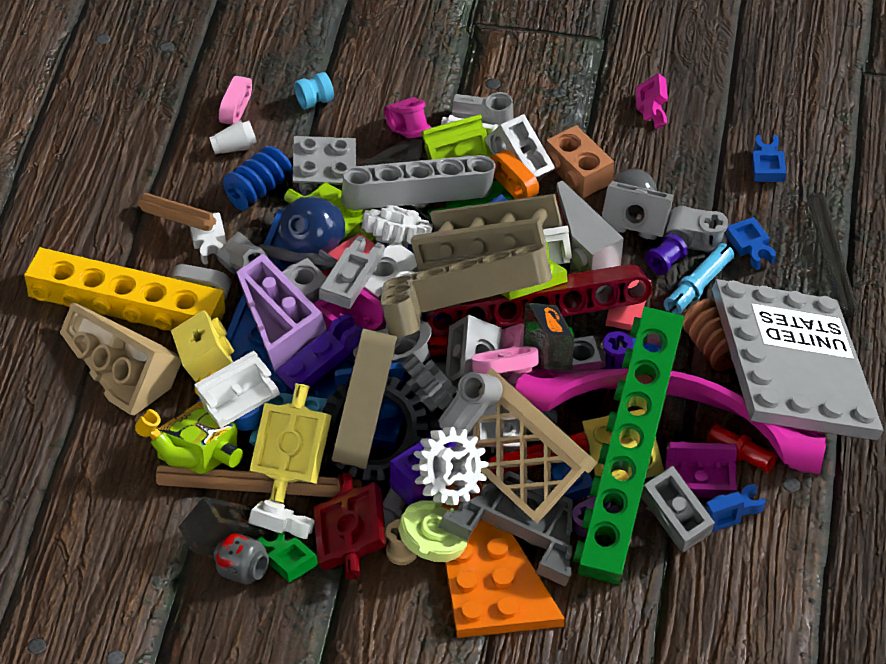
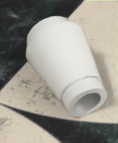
M240 120L215 134V136L209 137L215 155L251 149L250 146L257 144L250 121L242 123Z

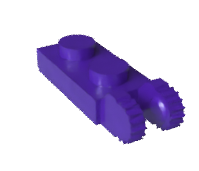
M342 314L338 319L336 318L331 322L329 330L324 331L278 368L275 373L293 393L295 383L311 387L348 357L349 353L359 345L363 327L360 325L355 326V319L351 315Z

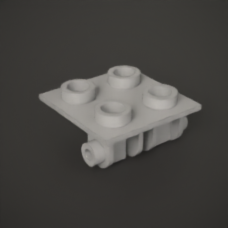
M294 136L293 183H299V190L304 196L312 194L318 188V184L326 182L331 185H342L345 170L356 167V138Z

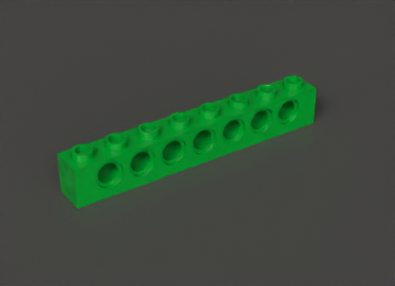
M644 306L642 317H634L630 337L636 338L634 349H626L622 368L628 369L626 381L618 380L614 399L619 400L620 405L618 412H610L606 431L612 432L610 444H602L598 460L599 464L604 465L602 477L594 476L590 496L596 497L594 509L586 508L582 529L588 530L586 541H578L573 562L580 563L578 575L620 585L685 317L683 315ZM649 343L655 344L660 348V351L649 352L644 348V345ZM641 374L648 375L653 381L649 384H642L637 381L636 376ZM639 406L645 413L635 416L628 411V408ZM632 438L636 441L637 446L626 448L620 443V440ZM615 470H624L630 477L627 480L620 481L615 479L611 473ZM608 502H615L622 510L618 513H609L604 509L603 505ZM599 535H608L614 543L608 547H603L595 541V538Z

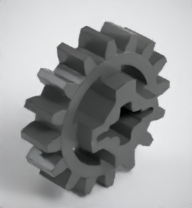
M414 353L401 363L412 376L405 383L412 388L414 393L419 396L432 413L438 408L445 412L454 399L452 395L458 389L432 360L424 365Z

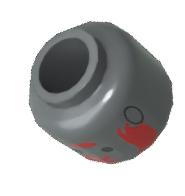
M231 534L224 541H221L214 551V560L216 561L218 574L239 584L250 585L256 580H260L268 569L269 556L265 546L260 541L245 535Z

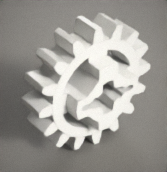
M387 205L381 211L371 209V211L366 210L361 228L365 229V232L373 233V236H376V240L381 243L391 244L396 241L402 246L408 247L414 235L432 233L433 224H430L428 220H421V217L418 216L419 213L414 210Z
M445 427L443 430L431 431L432 439L426 438L420 441L424 450L414 452V455L420 459V464L413 465L412 470L420 471L421 474L415 480V483L425 484L426 487L422 494L424 496L434 495L433 502L435 503L446 502V505H458V501H470L469 493L480 492L476 484L477 481H486L487 478L481 473V468L487 467L488 462L480 460V456L486 452L485 448H476L475 445L478 438L476 436L467 437L466 429H456L455 431L454 427ZM448 442L456 444L455 447L445 448L443 445ZM456 484L458 486L452 490H448L445 488L446 485Z

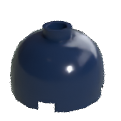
M316 196L300 197L291 202L282 212L279 221V237L282 245L289 251L296 253L319 254V250H323L328 254L338 246L340 241H343L345 236V221L339 208L330 201Z

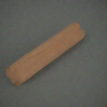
M149 193L142 194L141 199L138 200V206L141 207L143 212L194 228L210 231L213 225L216 224V218L213 217L211 212Z

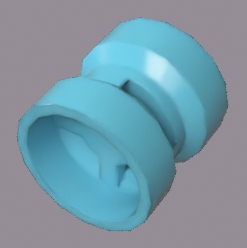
M325 72L315 74L313 79L310 80L303 78L294 82L297 100L304 110L314 107L317 102L326 103L334 100L333 86Z

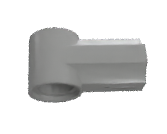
M503 92L492 93L487 98L455 94L452 115L465 119L481 114L482 123L500 126L514 119L513 99L510 95Z
M236 232L215 254L219 262L234 275L261 254L268 258V255L261 248L253 245L240 232Z
M475 372L465 374L458 383L457 395L438 420L439 426L442 429L454 427L455 431L456 429H466L468 435L486 408L495 405L500 400L503 391L500 380L488 374ZM482 383V392L479 395L478 389L480 384Z

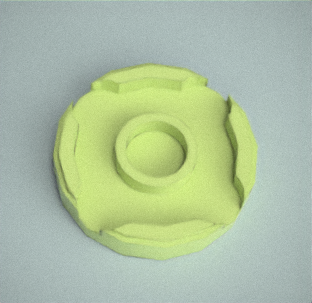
M421 500L410 504L401 516L398 531L402 542L410 551L423 559L433 562H449L457 559L465 551L468 541L438 528L442 516L449 511L441 507L443 503Z

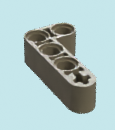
M363 328L333 451V462L366 469L397 336Z

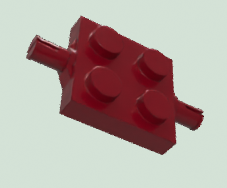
M342 473L343 477L341 475L337 477L339 485L338 494L329 501L314 506L318 565L325 571L345 563L346 578L356 579V577L359 578L361 576L360 557L387 546L382 490L375 482L361 488H353L352 475Z

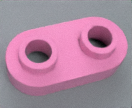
M518 346L488 351L472 356L473 372L486 374L491 368L499 375L502 372L508 371L518 374L528 373L532 371V367L539 364L538 349L531 346Z

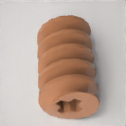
M710 298L703 299L688 308L682 314L685 316L682 327L689 334L691 340L696 343L698 349L703 352L704 357L710 362L712 368L716 371H725L734 367L715 301Z

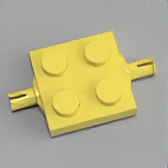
M295 383L292 403L283 405L264 403L249 471L267 475L274 479L269 500L284 503L288 483L302 481L317 484L332 416L327 413L312 411L305 407L310 386Z

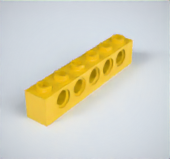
M41 247L38 249L24 275L28 297L65 305L69 308L71 303H77L99 315L116 317L132 323H141L157 327L161 330L171 331L202 310H205L212 320L217 317L221 321L225 314L223 290Z

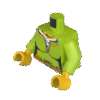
M209 372L208 375H207V377L210 376V375H212V374H214V373H213V372ZM199 377V379L197 380L196 383H198L199 381H201L202 378ZM201 401L158 429L160 416L151 409L147 410L143 417L140 416L135 424L137 434L143 437L150 436L152 439L150 443L157 450L158 458L164 460L171 467H181L200 474H207L221 463L234 468L240 463L243 456L242 450L237 447L238 428H236L234 422L220 428L204 409Z

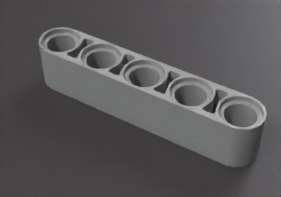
M475 155L351 167L343 173L341 202L349 209L362 210L387 207V205L403 206L487 197L492 191L495 163L489 157Z

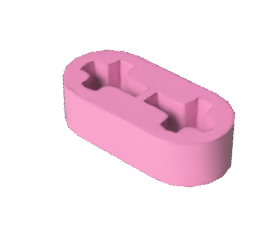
M237 75L233 77L220 105V123L233 125L240 120L251 96V78Z

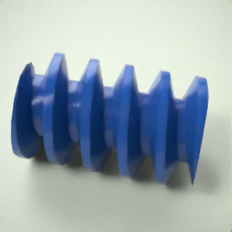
M266 146L260 152L252 155L251 159L245 160L242 165L234 168L233 172L227 173L224 176V191L230 202L237 209L246 210L248 203L255 204L257 197L262 198L266 195V190H274L275 183L279 185L284 182V177L290 178L293 174V167L280 150L273 146Z

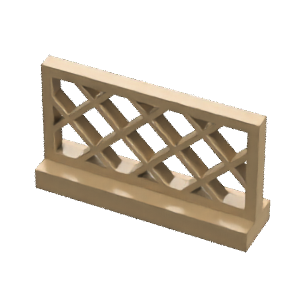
M491 368L486 374L497 377L502 384L503 391L500 400L496 403V414L481 416L473 426V436L478 438L475 445L476 448L496 445V462L488 463L487 467L481 468V472L538 524L584 471L590 473L598 462ZM482 387L478 391L479 395L482 392ZM503 407H505L510 413L503 414ZM518 419L520 421V436L503 437V420ZM496 421V438L480 440V423ZM527 428L533 433L532 435H527ZM541 440L544 443V457L527 459V442ZM520 442V460L503 461V444ZM551 450H552L557 456L551 457ZM565 462L572 468L562 480L551 481V463ZM544 464V482L527 483V466ZM520 466V484L506 485L504 483V468ZM490 469H496V475ZM544 488V501L534 511L527 505V490ZM513 491H520V497Z

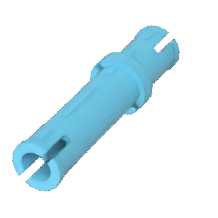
M724 243L718 244L714 251L689 276H684L679 281L678 288L664 300L666 310L669 312L676 305L677 307L672 313L680 315L691 301L698 300L706 285L734 258V252L731 247L722 254L721 252L727 245Z

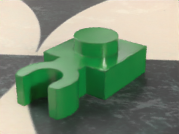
M273 531L274 541H266L263 537L258 538V541L265 546L269 556V565L289 583L318 565L316 554L296 537L287 542L284 532L278 533Z

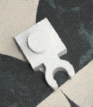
M220 213L213 214V217L216 218V224L213 225L210 231L189 226L194 249L200 248V257L203 264H208L207 256L212 253L216 254L223 247V244L226 243Z
M260 501L251 510L248 521L250 524L278 533L287 531L303 539H307L308 534L313 532L314 519L293 515L294 511L285 509V505L278 501Z

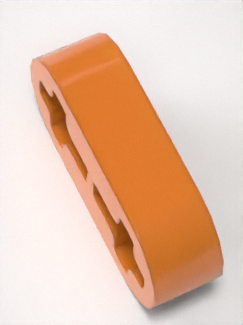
M505 149L490 156V159L495 163V179L515 199L530 198L539 193V184L536 177L511 151Z

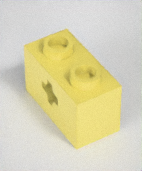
M202 310L171 330L182 365L195 382H197L199 377L203 380L209 372L215 373L233 363L230 354L234 352V349L225 337L227 335L225 327L217 317L212 320L205 310Z

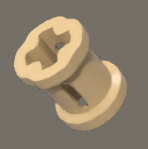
M400 519L389 523L386 528V539L389 541L386 546V556L393 564L407 565L413 562L417 555L410 551L402 542L398 531Z

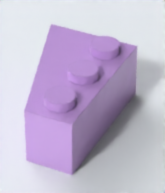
M261 254L237 271L245 299L275 372L327 330L322 312L264 254Z

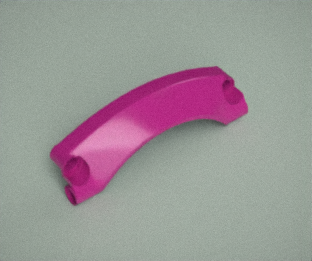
M538 369L529 374L523 373L518 378L515 389L544 414L545 411L548 412L570 398L588 391L616 389L619 379L626 381L628 369H597L559 373ZM671 371L666 395L698 401L746 418L769 440L782 462L789 465L788 468L796 469L803 473L820 475L826 448V437L821 432L750 421L742 395L703 378ZM641 374L636 376L637 381L642 384H649L653 381L648 375Z

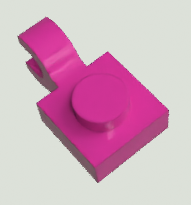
M657 73L635 87L637 110L643 114L645 121L653 119L655 129H659L667 124V117L661 105L668 101L666 79Z

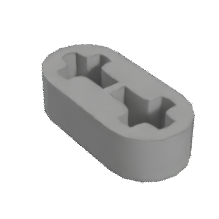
M187 264L176 265L169 277L223 290L224 300L227 298L232 284L231 279L223 272Z

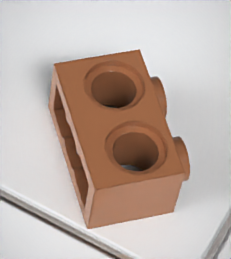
M577 125L547 139L546 153L555 167L552 171H555L582 199L605 188L613 181L614 161Z

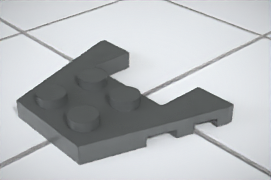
M508 471L504 474V483L506 485L520 484V475ZM527 479V483H535ZM492 482L484 487L478 496L470 499L468 502L460 503L457 510L452 513L448 511L442 516L438 528L466 541L469 540L479 521L483 520L499 530L507 531L524 539L531 545L546 549L547 551L536 573L565 587L571 575V567L569 565L572 555V546L570 545L573 511L572 499L562 496L537 524ZM544 488L527 490V505L535 511L544 501ZM513 491L520 497V491Z

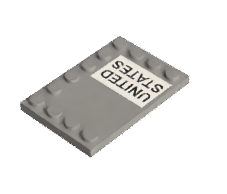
M715 280L712 292L750 421L879 441L884 430L838 300L828 296L819 297L802 294L798 291L790 292L772 289L768 286L743 284L734 280Z

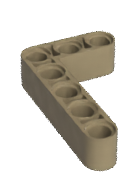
M527 245L399 276L386 281L383 284L381 307L389 335L399 338L417 332L420 328V317L423 312L548 282L552 279V273L545 245Z

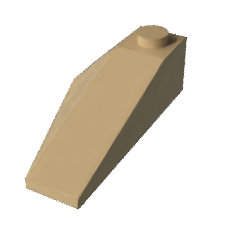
M71 303L60 334L76 356L83 359L91 370L89 374L93 380L99 381L106 390L104 395L109 402L130 415H136L171 389L181 365V359L178 354L77 303Z

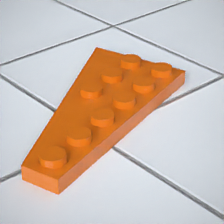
M477 481L476 483L480 489V492L469 493L470 499H473L476 496H478L481 493V490L484 488L480 481ZM456 484L447 485L445 488L448 490H452L458 486ZM458 501V505H446L445 502L441 507L449 511L451 508L457 510L462 502ZM480 520L467 542L465 551L457 559L445 562L456 637L463 638L564 627V616L514 535L507 531L499 530L486 521Z

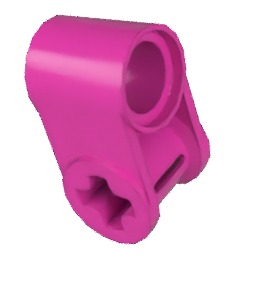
M411 97L385 106L384 115L390 130L406 138H416L421 136V131L430 129L431 126L427 124L423 109L426 106L425 101Z

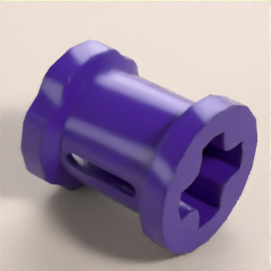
M673 233L664 236L662 239L663 243L657 248L650 249L645 255L647 264L657 274L664 275L668 273L671 269V264L677 259H683L688 253L685 242Z
M614 331L604 337V369H625L622 368L626 349H632L633 347L632 338L628 334Z

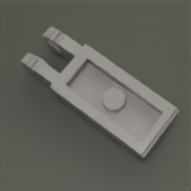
M357 236L350 248L345 249L319 290V299L350 309L381 261L385 245L377 242L369 254H365L363 251L366 246V239Z

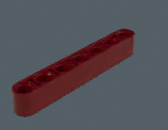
M627 264L567 274L568 282L512 300L498 294L423 312V316L431 327L433 334L448 336L449 326L470 315L466 313L472 307L479 308L471 316L498 327L539 321L531 306L533 299L538 296H543V298L536 305L557 307L561 317L643 303L650 297L652 285L638 266ZM639 280L636 286L628 288L631 282ZM607 285L603 292L596 293L598 288ZM575 291L572 297L563 299L566 293ZM511 301L507 308L499 309L502 303ZM446 312L442 319L434 320L438 313Z

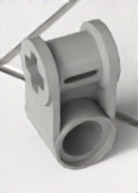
M678 206L671 210L665 236L673 233L685 242L687 249L712 253L718 244L724 243L727 245V238L724 232L728 227V219L721 212ZM714 220H716V227H715V229H713V221H714ZM711 236H713L712 244L709 243Z

